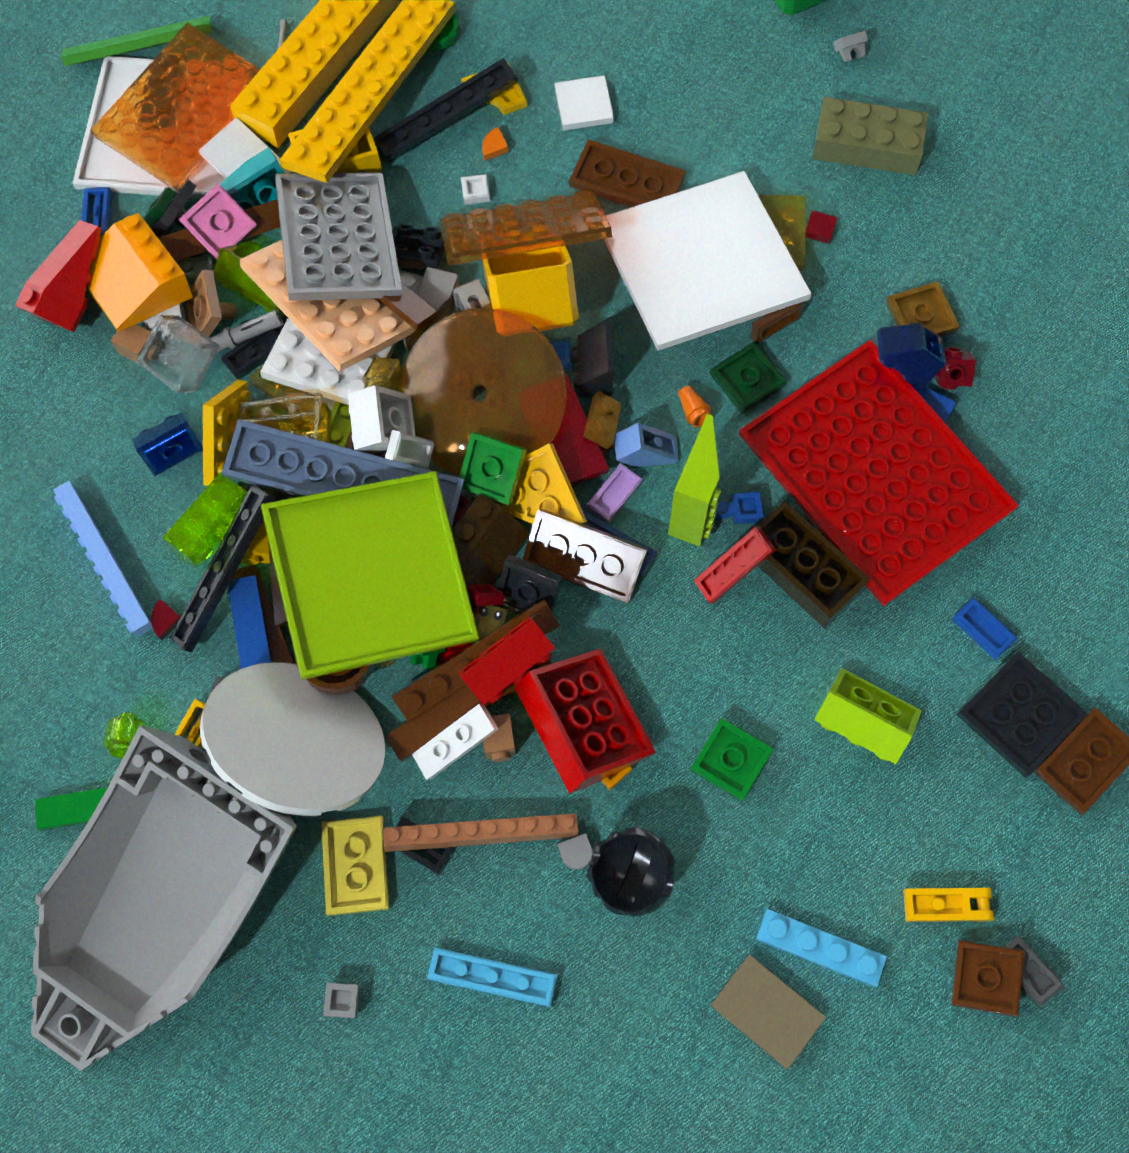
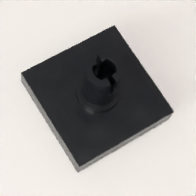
M189 179L176 191L164 214L152 225L151 230L157 238L174 222L183 229H186L179 219L187 212L184 210V204L197 187Z
M509 554L505 559L498 590L504 594L503 605L496 606L519 615L544 599L553 613L563 576L549 571L545 566L542 568L539 564L534 565Z

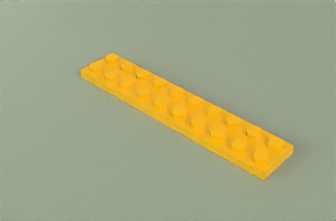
M402 0L280 158L281 167L328 183L455 13V2L450 0Z

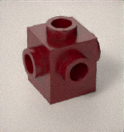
M948 347L946 351H937L936 360L933 359L931 361V376H934L937 384L944 389L954 390L958 386L972 387L976 359L970 351H963L961 348Z

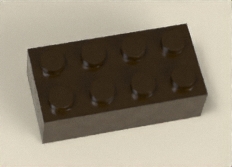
M785 500L756 526L762 529L776 549L758 567L824 629L865 591L871 580Z

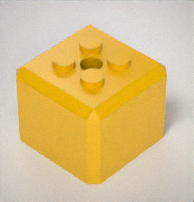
M553 236L488 247L481 251L488 299L491 303L492 317L498 334L505 338L573 326L579 319L572 260L562 237Z

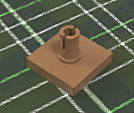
M203 269L190 289L193 298L184 301L192 346L201 347V341L209 338L221 319L234 320L237 314L235 303L219 302L213 271Z

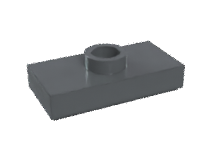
M1019 935L1004 947L1025 951L1022 989L1039 1008L1064 989L1065 985Z

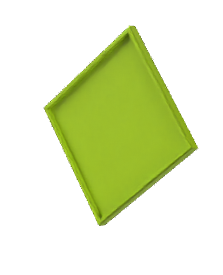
M436 471L261 504L301 680L479 640Z

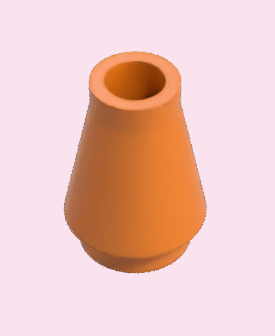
M685 386L679 390L678 396L681 400L686 421L695 428L702 427L706 415H712V408L694 391L692 386Z

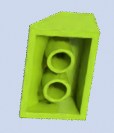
M841 668L814 720L820 723L826 730L835 731L846 737L852 744L863 746L874 752L878 758L897 764L913 737L922 710Z

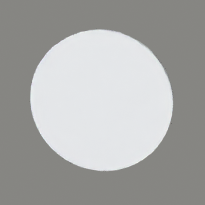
M262 663L242 668L230 674L211 692L201 717L200 735L202 746L206 749L211 759L210 764L225 783L230 782L240 790L244 798L280 813L318 816L322 812L336 809L341 811L357 803L363 795L372 789L384 764L385 741L383 732L376 716L367 703L355 691L341 695L326 694L325 692L318 691L307 680H301L297 664Z

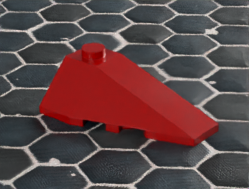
M79 220L26 281L15 306L38 319L75 333L86 309L88 299L84 298L86 285L91 284L92 275L89 274L91 262L96 259L102 229L96 225Z

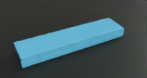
M434 947L427 979L551 1007L557 975Z

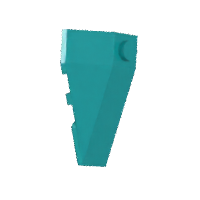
M268 147L245 161L222 181L220 185L245 210L277 199L275 174L286 173Z

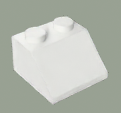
M376 385L348 394L354 450L371 454L386 453L392 430L415 436L411 395Z

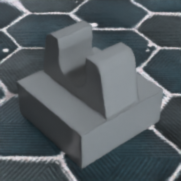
M866 31L842 37L833 42L835 52H840L844 62L852 60L851 50L856 52L858 59L865 56V42L868 41Z

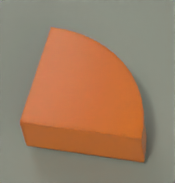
M499 127L491 130L483 140L482 151L485 161L508 152V145Z

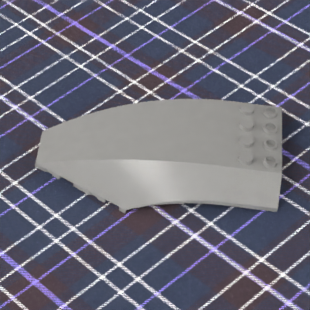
M144 725L139 726L105 794L82 833L40 893L36 894L35 904L39 905V921L34 929L36 948L34 949L33 975H37L36 995L32 997L34 1017L31 1020V1035L80 1071L194 997L242 926L296 829L290 814L280 813L255 804L244 798L242 792L230 782L225 783L210 764L211 759L207 752L184 737Z

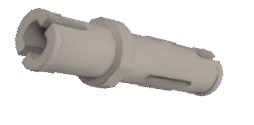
M275 309L236 327L224 328L223 332L202 340V347L209 356L229 347L234 349L241 342L284 325L280 313Z

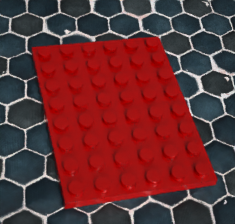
M871 340L739 430L738 435L822 535L871 579L867 588L883 607L1019 507Z

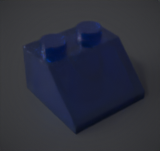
M182 412L167 417L159 425L143 430L137 437L132 439L138 454L154 476L203 450L201 443Z

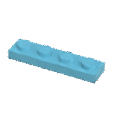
M769 909L765 910L755 939L874 988L878 986L887 958L885 955Z

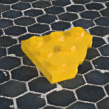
M236 380L203 404L204 486L215 487L226 478L223 477L222 471L238 419L244 420L251 402L248 381Z
M547 444L525 456L512 504L507 505L490 499L502 506L514 517L534 524L537 511L540 508L582 524L587 522L553 444Z

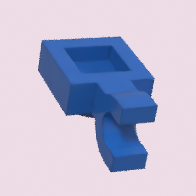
M760 492L731 494L730 502H719L714 521L733 517L734 524L762 522L764 516Z

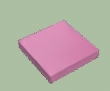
M219 183L179 219L217 261L257 225Z

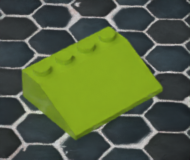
M706 415L674 490L668 535L699 547L703 538L709 539L715 524L714 520L717 515L716 510L719 505L718 500L722 492L721 489L717 488L720 476L713 415Z

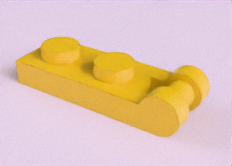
M916 888L903 890L906 922L995 921L994 911L990 910L991 888ZM970 899L977 900V910H971Z

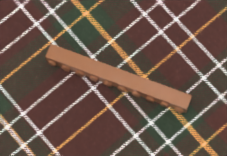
M576 813L383 828L385 852L562 839L578 836Z

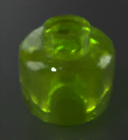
M124 712L112 717L108 721L104 736V747L110 752L111 756L123 759L139 726H146L137 715Z

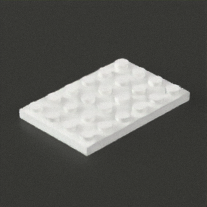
M399 269L400 281L415 294H418L423 276ZM288 318L260 373L263 379L349 405L348 394L378 385L397 342L339 372Z

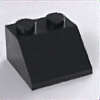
M610 320L604 321L577 336V346L572 347L573 363H578V371H573L574 388H579L580 398L593 397L598 391L607 396H613L614 367Z

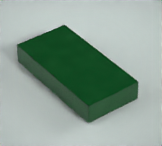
M170 187L165 188L158 195L143 217L150 228L164 214L176 194V191Z

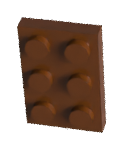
M1095 707L1041 763L1034 773L1074 810L1083 815L1129 766V737Z

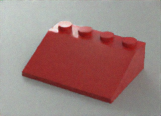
M601 649L531 670L515 686L569 794L594 785L656 753Z

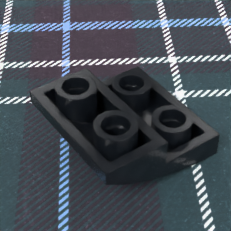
M407 224L398 225L393 228L392 233L398 267L426 270L427 267L438 269L444 251L447 231H439L436 227L416 229Z

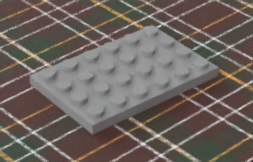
M299 173L275 174L289 301L383 298V296H401L402 288L383 173H334L328 183Z

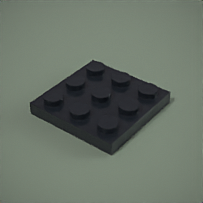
M1017 652L965 705L957 716L1022 776L1027 778L1088 713L1023 655Z

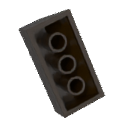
M479 494L452 530L466 586L491 584L493 586L502 574L505 559L509 554L516 556L530 536V533L510 513L482 494ZM470 601L472 611L474 612L476 605Z

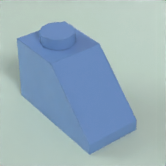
M636 423L615 434L616 460L635 467L679 462L675 435L641 423Z

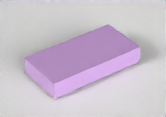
M620 463L587 503V509L610 524L641 486L643 478Z

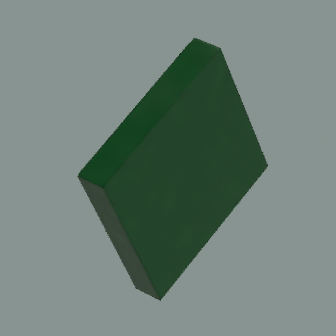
M755 342L710 369L709 373L741 414L749 411L787 385L786 379Z

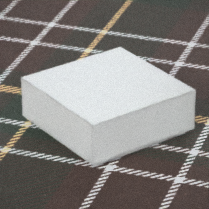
M487 174L461 177L464 205L490 202Z

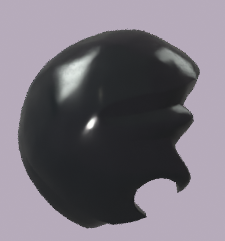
M626 828L621 832H612L607 839L595 844L586 878L592 884L593 894L602 900L603 905L608 910L618 915L642 916L659 909L672 894L676 877L675 859L668 846L656 834L642 828Z

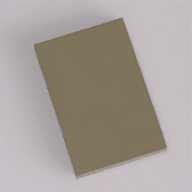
M751 955L746 957L710 1005L786 1070L789 1069L826 1018Z

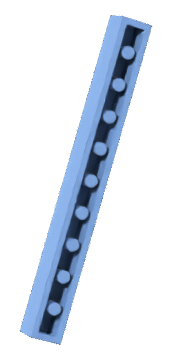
M68 481L53 489L57 495L54 497L56 502L64 508L62 513L67 520L70 519L72 522L70 524L71 529L75 534L78 533L80 536L77 538L79 543L87 549V552H85L86 556L90 561H94L95 566L93 568L98 576L102 575L104 579L101 581L106 590L109 589L112 594L109 595L111 600L120 607L117 610L123 619L126 618L128 623L125 625L129 632H134L139 637L153 629L148 615L75 487Z

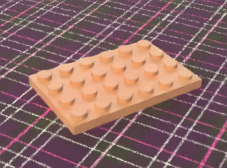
M282 240L240 259V267L339 372L416 331L377 298L289 301Z

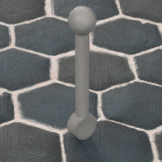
M286 19L280 20L278 49L284 43L285 30H287Z

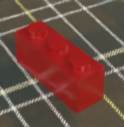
M529 616L460 670L459 675L483 705L488 701L491 704L503 696L505 693L503 689L513 682L516 685L521 682L522 678L528 673L527 670L533 665L537 664L540 666L552 656L551 651L555 647Z

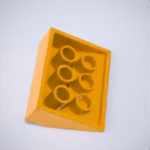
M139 213L114 223L100 237L96 259L91 262L89 274L92 275L91 284L86 285V287L118 332L193 298L185 273Z

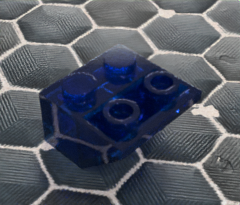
M921 323L883 327L877 331L880 362L888 369L894 368L910 384L916 383L921 388H924L946 365L942 337Z

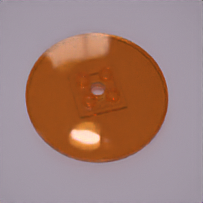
M468 309L449 315L435 323L413 346L404 364L400 381V392L410 395L415 436L435 441L430 460L444 470L456 475L461 474L471 432H479L527 449L526 455L552 443L562 424L566 409L567 386L565 373L560 358L550 341L528 321L515 314L498 309ZM478 385H483L487 389V396L482 401H476L473 397V390Z

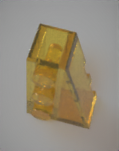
M322 393L240 403L238 419L329 443L332 413Z

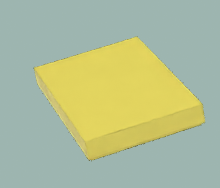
M380 815L321 822L326 915L333 916L390 909L387 862L384 848V817Z

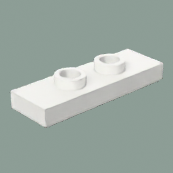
M478 704L412 755L426 780H430L499 729L485 705Z

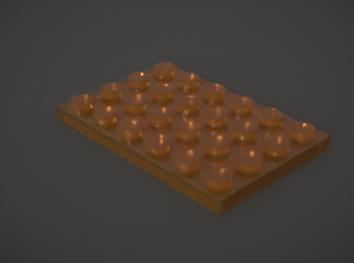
M187 22L90 131L92 136L177 191L205 160L199 154V150L234 120L230 108L231 103L260 69Z
M586 190L578 191L574 196L554 195L549 197V200L538 202L536 199L524 201L521 205L501 204L492 210L477 208L468 214L449 213L444 218H439L448 266L612 237L611 225L595 193H590V191Z

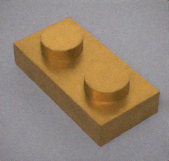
M598 391L593 396L583 436L608 449L614 441L622 404Z

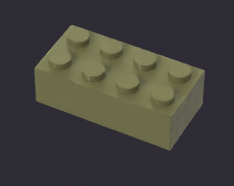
M824 97L812 159L916 175L923 154L928 113Z

